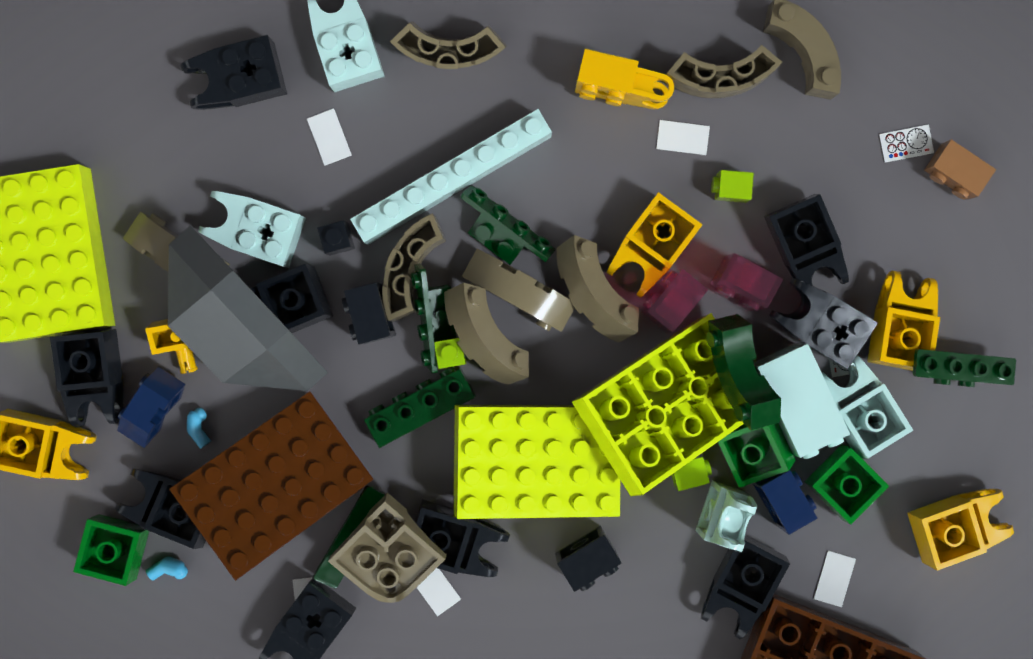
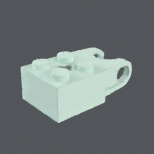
M307 0L313 36L328 84L334 92L385 76L369 25L357 0H344L342 8L335 13H326L320 9L316 0ZM349 51H352V52H353V53H351V57H352V58H351V59H346V57H345L346 53L349 52Z
M211 191L210 197L215 198L226 207L228 212L227 220L222 226L217 228L199 226V233L230 249L286 268L290 267L306 220L305 217L249 197ZM270 227V230L274 233L272 237L268 236L266 240L265 231Z
M856 356L848 368L850 380L844 388L835 384L825 373L822 372V375L850 432V435L844 437L845 440L862 459H868L909 434L913 429L885 384H882L859 356ZM868 417L873 419V422L870 423L872 426L868 424Z
M712 480L695 531L705 541L742 552L745 545L746 527L750 518L755 515L757 504L753 497L743 490Z

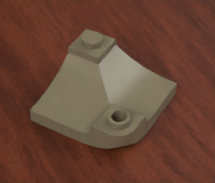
M388 492L369 510V513L356 529L329 557L328 562L372 598L380 602L393 603L401 601L418 587L446 559V554L418 527L407 513L408 510Z

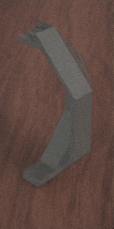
M191 225L169 244L168 327L222 383L308 391L328 373Z

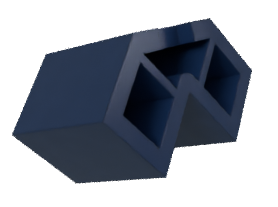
M157 367L152 374L147 373L143 376L138 385L139 389L132 400L118 415L120 421L117 431L143 448L160 432L166 414L181 399L185 383L160 367Z

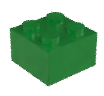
M779 423L755 430H750L743 424L718 441L739 488L787 472L796 461Z
M843 444L804 481L843 521L850 525L889 487L851 447Z
M101 514L88 518L73 572L124 586L129 585L137 579L149 531L143 529L138 524Z

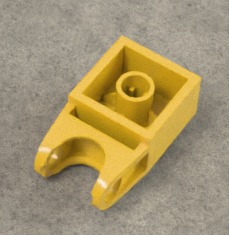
M585 49L575 93H579V97L586 100H595V97L605 99V103L612 106L628 104L648 109H660L667 104L668 99L672 96L674 83L665 74L638 67L639 61ZM657 81H664L668 85V88L664 84ZM653 89H659L663 95L655 94Z
M658 192L625 236L606 273L612 276L616 270L629 262L639 264L645 273L641 288L637 292V296L642 298L669 271L703 224ZM664 225L670 227L668 232L671 235L668 238L664 236L663 239L658 237L659 231L657 228L659 226L663 228Z
M890 271L887 274L874 313V321L878 324L871 333L867 362L913 371L916 349L936 350L940 317H938V284L935 279H924L917 290L916 296L912 299L903 290L900 272Z
M6 409L0 412V470L39 479L42 477L67 480L88 478L89 470L75 463L70 457L69 450L72 444H92L94 441L96 442L97 435L87 429L73 427L70 423L62 420Z
M991 488L958 494L907 512L922 563L938 571L984 554L990 547L1011 537L1014 534L1013 525L1008 523L990 524L988 519L990 509L1004 498L1002 490Z

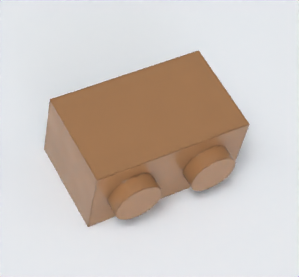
M952 139L940 145L924 171L930 174L931 180L941 185H947L953 189L952 193L963 200L978 197L997 170Z

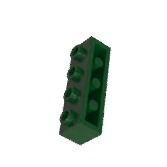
M451 367L439 373L441 379L432 383L428 379L415 386L418 390L417 392L408 396L405 391L392 398L394 404L386 408L381 404L369 410L370 416L364 419L378 447L381 448L455 409V405H462L474 399L476 395L461 368L455 370L454 367Z

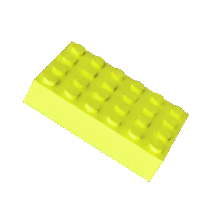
M76 164L1 176L0 343H11L115 326L91 169Z
M712 313L698 318L572 401L630 496L644 495L744 424L736 418L734 410L723 391L715 369L711 347L706 340V334L709 332L708 321L715 319Z
M455 405L453 514L457 519L620 517V479L574 405Z

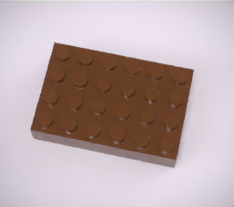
M309 391L169 490L236 581L374 479Z
M775 594L765 612L763 611L756 620L741 656V659H926L914 649Z

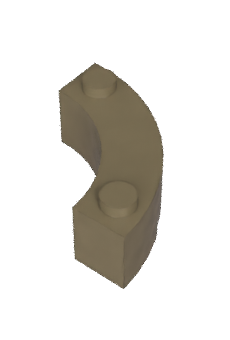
M773 0L767 9L763 33L781 39L790 47H793L799 54L805 73V95L829 100L833 99L840 93L841 68L837 50L828 32L813 15L800 6L787 0Z
M413 21L407 24L390 41L399 51L411 59L442 69H458L478 65L491 59L507 46L489 25L480 32L466 38L445 39L429 34Z
M763 45L748 57L733 64L722 66L699 61L684 52L666 75L673 80L674 88L681 92L702 98H725L742 94L756 87L767 79L780 66L782 61Z
M140 211L123 239L140 253H145V255L155 261V264L168 272L169 244L178 235L164 226L166 221L154 213L149 217Z
M433 213L413 224L404 233L388 257L382 286L383 303L388 321L394 322L416 312L414 288L411 280V273L415 272L414 264H421L434 248L446 242L438 220Z
M573 235L558 246L557 265L561 279L565 280L570 292L567 296L578 313L583 312L593 323L592 327L618 343L637 333L639 307L624 300L607 281L599 263L597 243Z
M476 249L462 275L463 278L471 282V285L485 288L486 291L537 318L535 324L547 331H550L553 327L562 332L575 309L567 297L479 249Z
M462 283L444 292L445 309L449 325H454L460 339L457 343L468 359H474L483 368L482 372L507 385L528 378L529 351L523 350L511 343L498 329L489 311L486 289Z

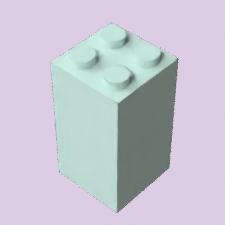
M794 343L753 362L758 375H764L772 389L781 397L779 425L793 455L799 458L803 457L804 459L814 457L819 454L818 449L827 445L829 448L837 446L844 442V437L850 435L808 344Z

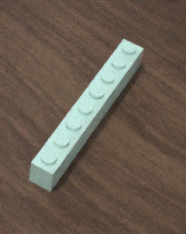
M539 109L350 220L363 242L369 245L550 139L552 131Z

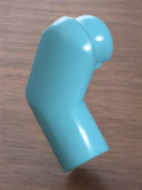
M196 408L187 415L186 430L197 446L202 449L211 440L202 430V421L207 418V414L204 409Z
M165 557L146 569V574L153 581L164 573L174 576L176 579H183L187 575L188 569L181 560Z

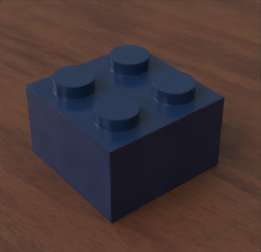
M789 470L752 483L776 526L788 535L818 519L814 513L817 507L808 494L805 496L800 486L803 483L796 471Z

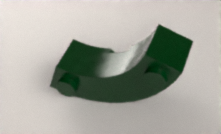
M738 314L708 321L709 332L706 334V340L711 347L720 384L738 421H742L750 430L780 423L781 397L772 389L764 375H758L753 363L757 356L753 343L752 324Z

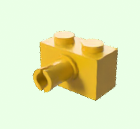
M168 319L152 322L145 328L152 355L176 351L181 374L187 373V370L189 373L198 370L193 352L168 327Z

